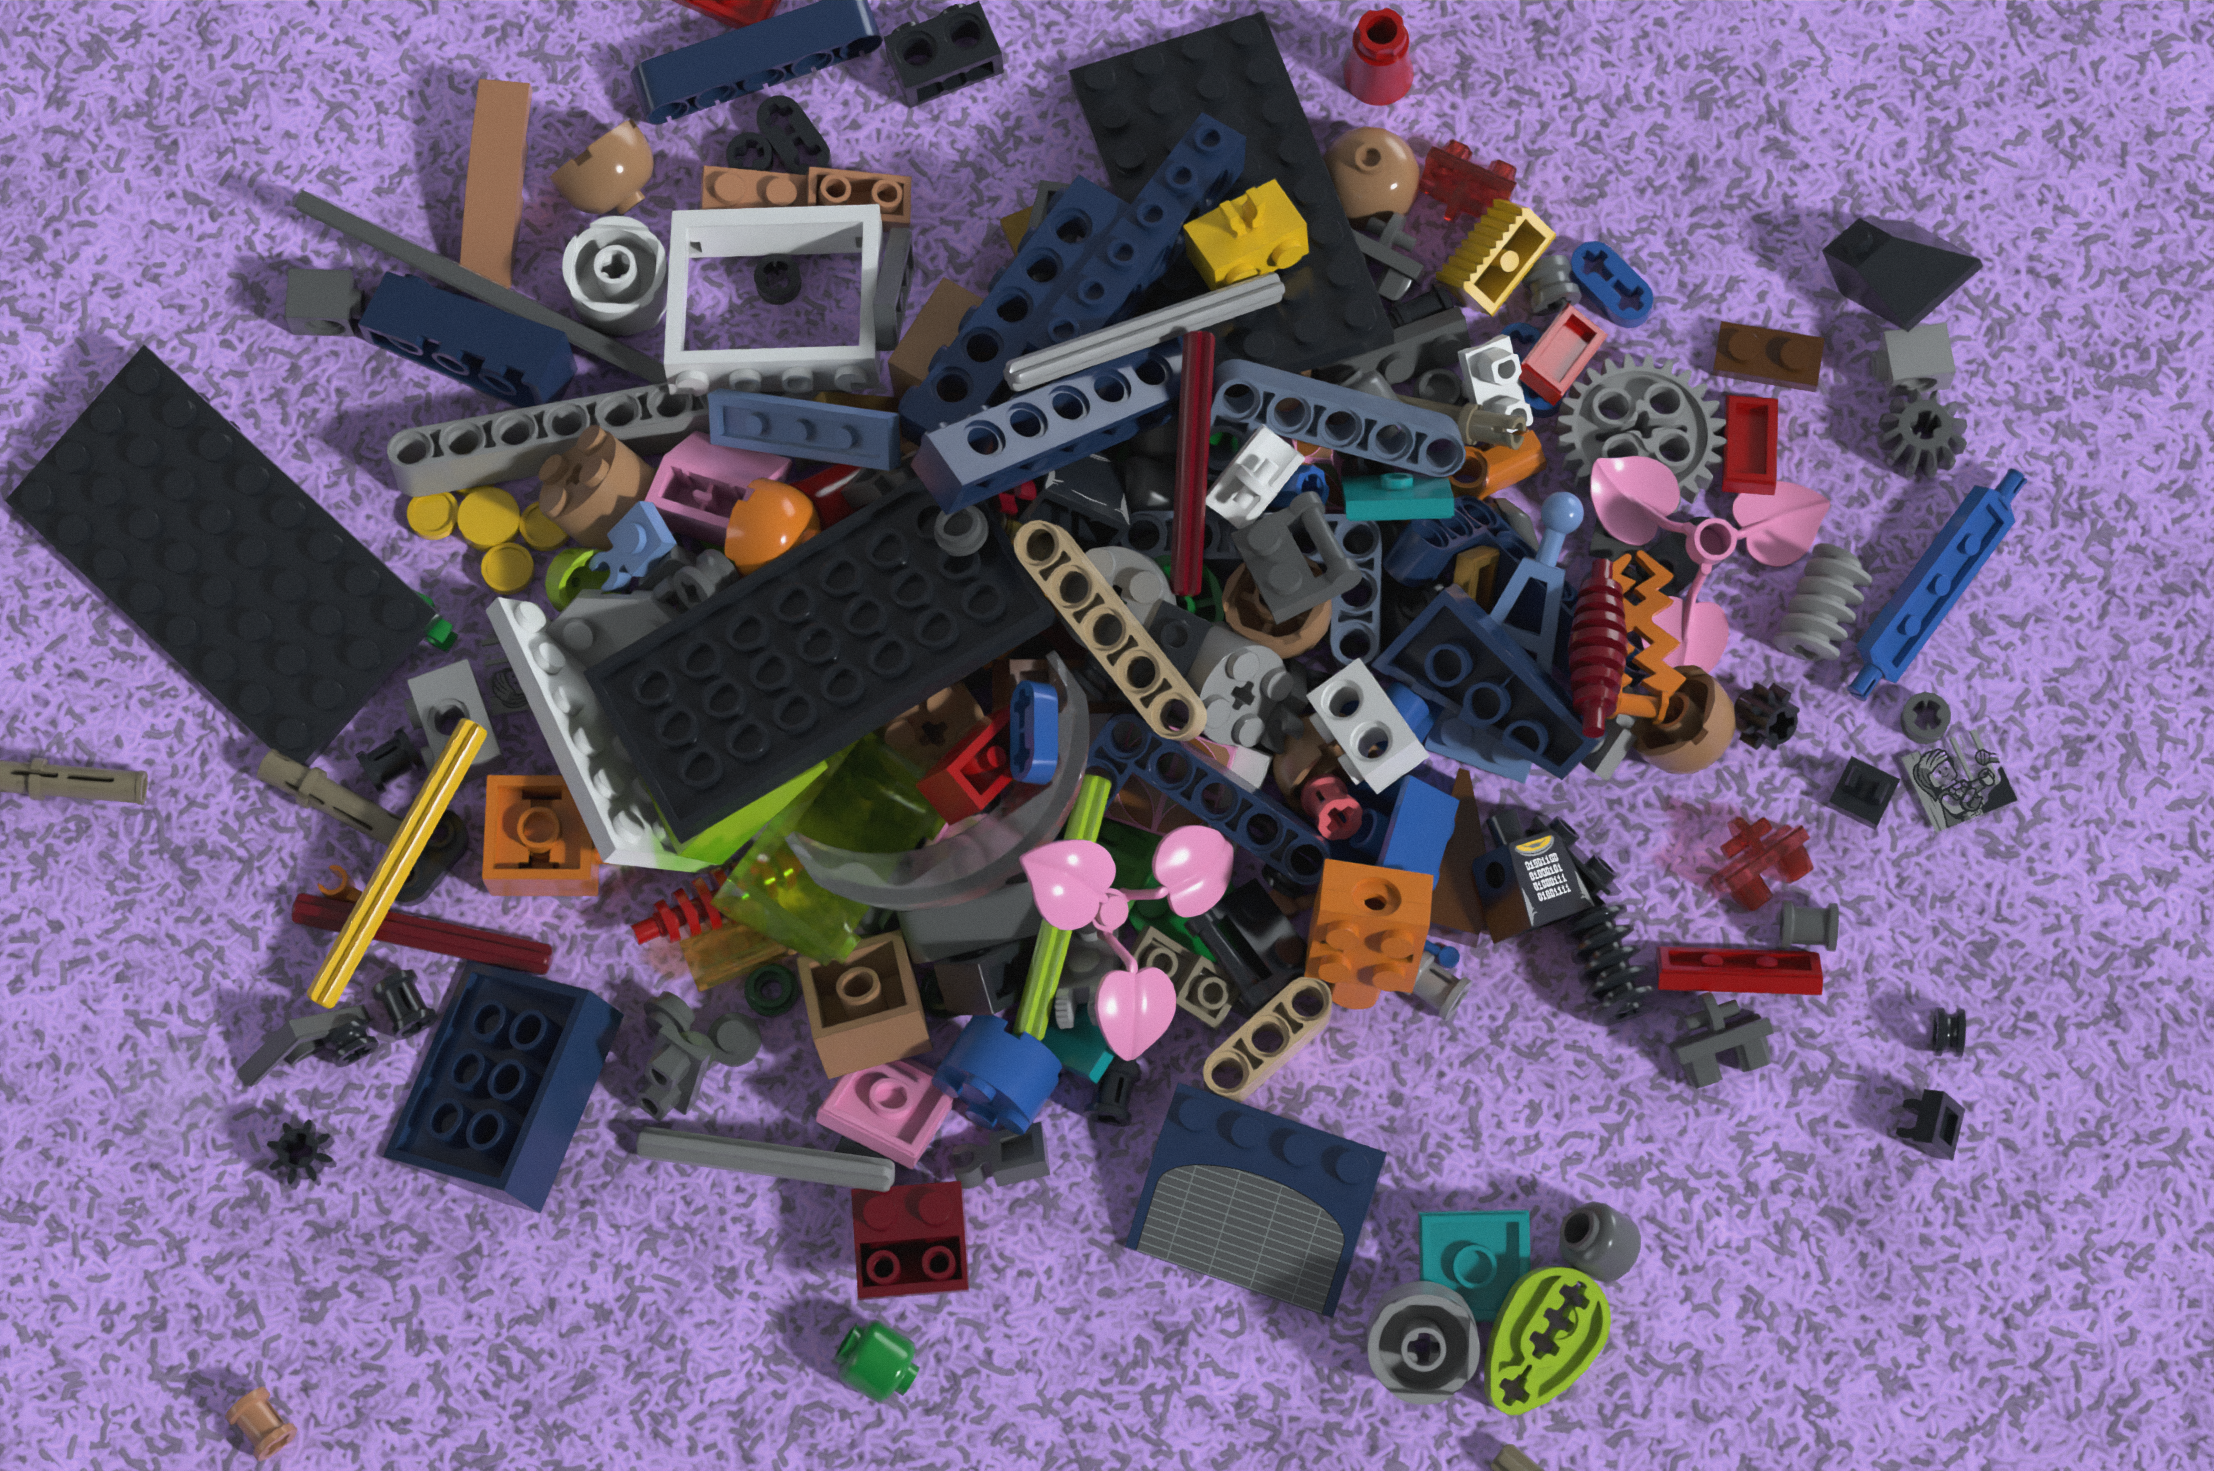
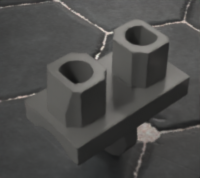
M1398 212L1391 217L1388 224L1373 216L1369 219L1365 230L1380 237L1379 242L1352 229L1365 263L1369 260L1384 268L1375 287L1379 297L1390 303L1397 300L1402 301L1412 285L1421 286L1427 275V272L1423 270L1424 266L1393 250L1396 245L1411 253L1418 241L1417 238L1403 232L1407 217Z
M1709 991L1698 996L1701 1011L1684 1016V1022L1689 1032L1705 1026L1708 1030L1666 1044L1671 1060L1681 1064L1682 1070L1691 1086L1698 1089L1723 1079L1715 1053L1732 1048L1738 1068L1742 1072L1752 1071L1771 1064L1766 1036L1774 1034L1769 1018H1761L1758 1013L1724 1024L1723 1020L1740 1015L1738 1003L1734 999L1718 1005L1713 994Z
M668 1021L658 1031L651 1058L644 1070V1086L638 1091L635 1100L637 1106L658 1121H661L673 1108L686 1115L695 1105L704 1075L714 1063L716 1049L713 1042L700 1032L685 1031L679 1033L677 1026Z

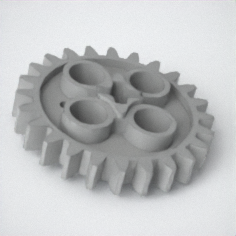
M1625 354L1619 369L1607 358L1603 362L1601 375L1589 367L1586 369L1583 383L1577 381L1572 383L1568 394L1570 398H1563L1559 413L1563 416L1558 417L1554 431L1561 434L1555 449L1557 452L1568 453L1564 458L1562 470L1571 471L1578 469L1573 486L1578 488L1588 483L1590 484L1593 463L1599 458H1610L1613 456L1649 457L1668 467L1677 479L1680 499L1673 513L1677 512L1681 503V497L1693 504L1699 493L1698 488L1708 490L1713 480L1711 473H1718L1723 461L1719 455L1723 454L1724 445L1727 444V439L1719 436L1726 425L1725 419L1712 418L1716 414L1720 403L1718 400L1705 402L1702 400L1708 385L1704 383L1692 388L1688 385L1692 371L1688 369L1678 377L1673 375V361L1670 359L1664 363L1661 370L1654 368L1653 358L1650 354L1646 355L1642 366H1635L1631 355ZM1662 403L1668 406L1673 413L1660 414L1651 405ZM1600 410H1612L1621 419H1608L1600 413ZM1660 452H1673L1677 454L1682 461H1669L1665 459Z

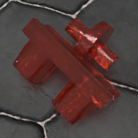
M1450 139L1441 149L1432 146L1425 159V168L1419 182V191L1431 195L1432 199L1448 205L1444 216L1445 221L1455 224L1462 212L1479 219L1481 215H1487V207L1494 206L1493 199L1500 198L1512 202L1517 182L1514 181L1517 171L1516 167L1500 159L1491 161L1487 169L1470 162L1473 152L1468 145Z
M1736 816L1727 823L1733 838L1721 845L1720 850L1727 859H1731L1741 851L1744 853L1708 879L1718 892H1729L1730 896L1744 911H1755L1773 897L1770 889L1760 876V873L1774 865L1783 881L1791 884L1814 869L1809 854L1803 845L1804 842L1810 839V836L1802 825L1792 828L1789 824H1785L1761 841L1759 838L1772 830L1769 821L1762 817L1752 825H1749L1742 817Z

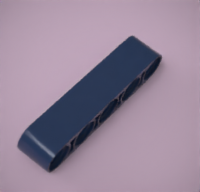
M822 0L648 59L633 68L630 78L646 121L650 124L658 125L668 122L666 117L669 116L674 120L716 105V100H719L721 104L764 89L763 84L767 83L768 87L807 75L812 73L811 68L813 67L818 71L860 56V51H864V54L871 53L880 47L883 39L868 0Z

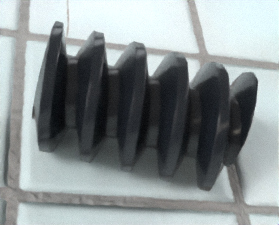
M1625 904L1608 905L1585 911L1567 922V925L1571 926L1564 933L1565 941L1570 945L1577 946L1571 952V959L1576 965L1584 966L1578 972V980L1583 985L1591 986L1585 992L1584 998L1589 1005L1598 1006L1591 1013L1592 1022L1597 1026H1610L1643 1016L1654 1009L1653 1006H1644L1642 1002L1643 999L1655 991L1654 986L1636 985L1635 982L1637 978L1648 971L1647 966L1630 965L1628 961L1641 951L1640 945H1623L1622 939L1634 931V927L1631 924L1616 925L1615 922L1616 918L1628 910Z

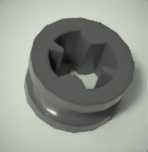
M1922 692L1915 694L1907 701L1901 713L1900 725L1903 733L1908 739L1917 744L1927 745L1937 742L1943 737L1950 724L1951 711L1949 705L1942 697L1935 693ZM1920 707L1923 713L1926 707L1933 709L1937 713L1934 723L1938 727L1931 729L1930 724L1926 725L1925 730L1917 727L1914 723L1918 715L1913 710Z

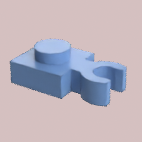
M638 501L607 534L613 548L609 552L597 553L591 559L589 567L591 571L606 572L610 569L609 579L601 586L604 592L620 593L629 586L632 576L645 577L677 544L654 503Z

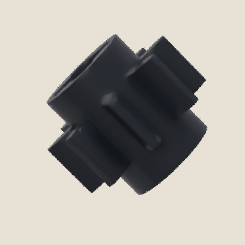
M1757 682L1754 683L1753 688L1744 691L1734 704L1736 728L1742 731L1739 740L1756 750L1762 744L1772 750H1776L1778 745L1788 741L1796 731L1798 724L1797 713L1800 712L1799 707L1788 702L1792 693L1775 683L1768 689Z
M307 1119L304 1123L303 1129H293L286 1122L283 1123L284 1134L279 1141H268L267 1146L279 1158L272 1162L269 1166L270 1170L275 1176L289 1171L287 1182L295 1190L300 1185L301 1179H311L315 1185L320 1186L321 1178L318 1174L322 1172L324 1167L333 1168L337 1165L334 1159L325 1153V1149L331 1147L335 1142L329 1133L315 1138L316 1125L310 1119ZM306 1144L313 1153L311 1157H301L297 1164L291 1157L293 1151H302Z

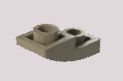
M1144 925L1129 950V953L1137 961L1138 970L1150 966L1158 968L1167 974L1175 989L1177 1009L1214 1030L1219 1029L1240 993L1239 989L1222 968L1202 955L1193 954L1152 926ZM1122 962L1119 970L1127 972L1126 965Z

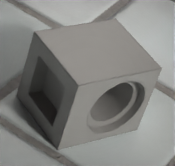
M1946 323L1914 327L1909 332L1903 329L1884 331L1878 350L1872 352V368L1876 382L1884 381L1887 398L1909 395L1910 391L1915 388L1920 393L1950 388L1956 369Z

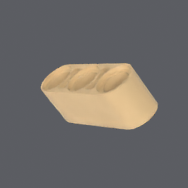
M1299 977L1287 985L1210 1054L1203 1068L1204 1091L1239 1103L1250 1096L1329 1023L1332 1011V995L1326 983L1320 979ZM1301 996H1311L1319 1000L1322 1009L1314 1016L1305 1017L1299 1015L1292 1007V1004ZM1270 1031L1277 1034L1283 1044L1276 1051L1265 1053L1255 1048L1252 1040L1257 1034ZM1231 1067L1239 1071L1243 1079L1236 1087L1225 1089L1216 1085L1212 1076L1220 1068Z

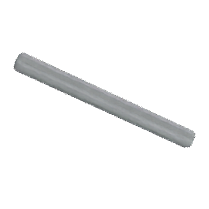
M1268 272L1009 360L1006 363V368L1003 370L1004 379L1008 382L1012 391H1022L1182 336L1190 331H1196L1281 301L1282 295L1285 293V287L1277 273Z

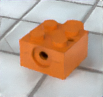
M487 775L482 880L490 895L598 896L599 864L610 863H603L563 776Z
M1325 859L1309 925L1304 977L1330 982L1329 989L1332 1001L1348 1009L1373 1007L1379 998L1381 990L1412 993L1430 927L1434 875Z

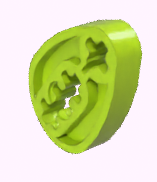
M1549 1265L1529 1271L1514 1283L1497 1313L1489 1336L1484 1361V1393L1488 1403L1494 1409L1508 1415H1521L1548 1403L1565 1391L1589 1368L1603 1349L1611 1326L1608 1301L1602 1289L1593 1279L1575 1269ZM1578 1282L1580 1286L1577 1293L1583 1298L1582 1303L1579 1307L1569 1304L1563 1311L1562 1316L1568 1321V1324L1564 1330L1554 1328L1549 1333L1548 1341L1553 1344L1552 1350L1549 1353L1539 1351L1534 1356L1532 1353L1535 1345L1529 1340L1531 1334L1534 1331L1543 1334L1548 1328L1549 1321L1544 1317V1313L1548 1308L1558 1310L1562 1306L1565 1298L1559 1293L1563 1285L1573 1287ZM1519 1374L1521 1379L1518 1382V1387L1524 1391L1522 1397L1519 1400L1509 1398L1504 1403L1502 1400L1505 1392L1499 1387L1501 1381L1504 1378L1513 1381Z

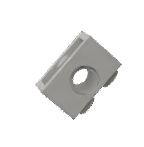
M468 659L407 680L413 697L404 700V704L414 730L423 727L429 745L421 747L420 750L429 774L451 736L441 734L440 729L448 719L455 717L470 719L487 731V737L459 785L508 768L475 673Z

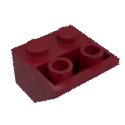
M961 1181L891 1186L889 1191L886 1192L851 1189L858 1300L969 1292L965 1197Z

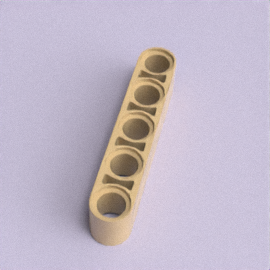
M1042 520L1030 521L1024 524L1016 533L1014 540V551L1019 561L1149 726L1159 736L1171 740L1190 741L1199 736L1207 722V711L1203 702L1070 534L1062 527ZM1049 532L1054 538V551L1049 558L1039 561L1033 553L1034 541L1039 535ZM1082 574L1088 582L1087 595L1078 603H1072L1066 594L1067 584L1072 577ZM1116 616L1122 625V633L1116 643L1106 646L1100 638L1099 630L1105 619ZM1149 658L1155 666V678L1149 686L1139 688L1133 680V670L1139 661ZM1183 701L1189 709L1190 717L1184 728L1174 731L1167 723V710L1173 703Z

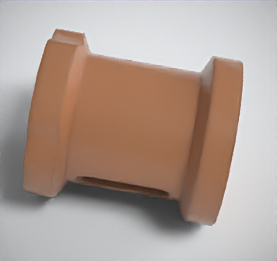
M259 1387L247 1393L225 1415L230 1425L237 1424L255 1447L253 1455L257 1461H263L273 1456L291 1442L298 1431L293 1423L286 1424L268 1401L270 1393L266 1387Z

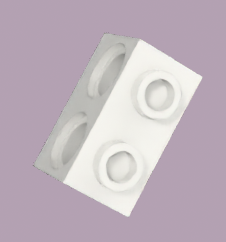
M1360 658L1354 660L1306 695L1317 711L1309 717L1310 721L1327 744L1334 739L1339 742L1346 753L1337 759L1356 785L1365 779L1375 793L1378 794L1430 757ZM1359 700V706L1353 714L1347 717H1339L1340 710L1346 703ZM1380 741H1388V747L1381 756L1368 758V752L1374 744Z

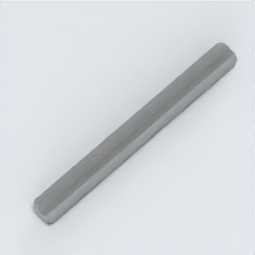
M644 1127L641 1133H638L636 1139L637 1155L642 1159L881 1192L889 1191L895 1181L894 1162L883 1158L655 1127Z

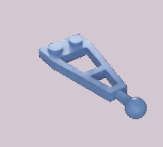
M1569 492L1553 493L1544 501L1541 508V519L1546 529L1536 558L1523 557L1489 615L1522 648L1538 653L1537 663L1550 676L1552 675L1566 570L1555 566L1566 534L1575 531L1582 523L1584 517L1581 501ZM1530 577L1548 583L1541 634L1504 622ZM1444 708L1431 728L1424 746L1429 751L1523 784L1526 783L1533 764L1531 761L1502 745L1500 740L1478 727L1475 729L1460 720L1458 715Z

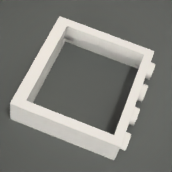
M879 204L672 211L664 347V369L670 395L694 394V396H701L719 388L751 393L774 391L806 393L810 390H843L852 392V389L880 388L881 351L876 349L873 301L883 264L884 233ZM862 253L859 346L684 351L689 258L767 256L772 254Z

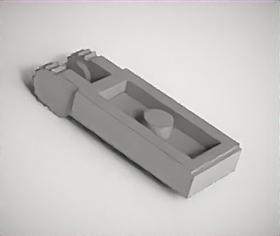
M1125 922L1113 930L1114 937L1122 945ZM1088 925L1072 930L1055 1000L1056 1019L1060 1029L1074 1027L1077 1004L1088 1003V1015L1092 1025L1099 1026L1095 1013L1097 987L1101 978L1107 972L1119 970L1121 958L1105 941L1097 938V929Z

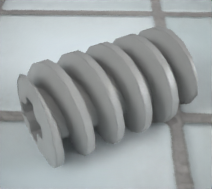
M1819 543L1814 545L1812 551L1814 558L1807 561L1804 569L1806 577L1799 579L1796 587L1798 595L1791 598L1788 605L1789 614L1783 616L1779 626L1781 632L1774 636L1773 643L1778 649L1805 661H1820L1821 659L1834 661L1838 660L1840 652L1829 643V640L1845 642L1848 637V633L1837 625V622L1851 624L1856 619V614L1846 607L1845 604L1862 605L1864 600L1862 593L1853 588V586L1869 587L1872 577L1861 569L1862 565L1859 559L1849 551L1833 544Z

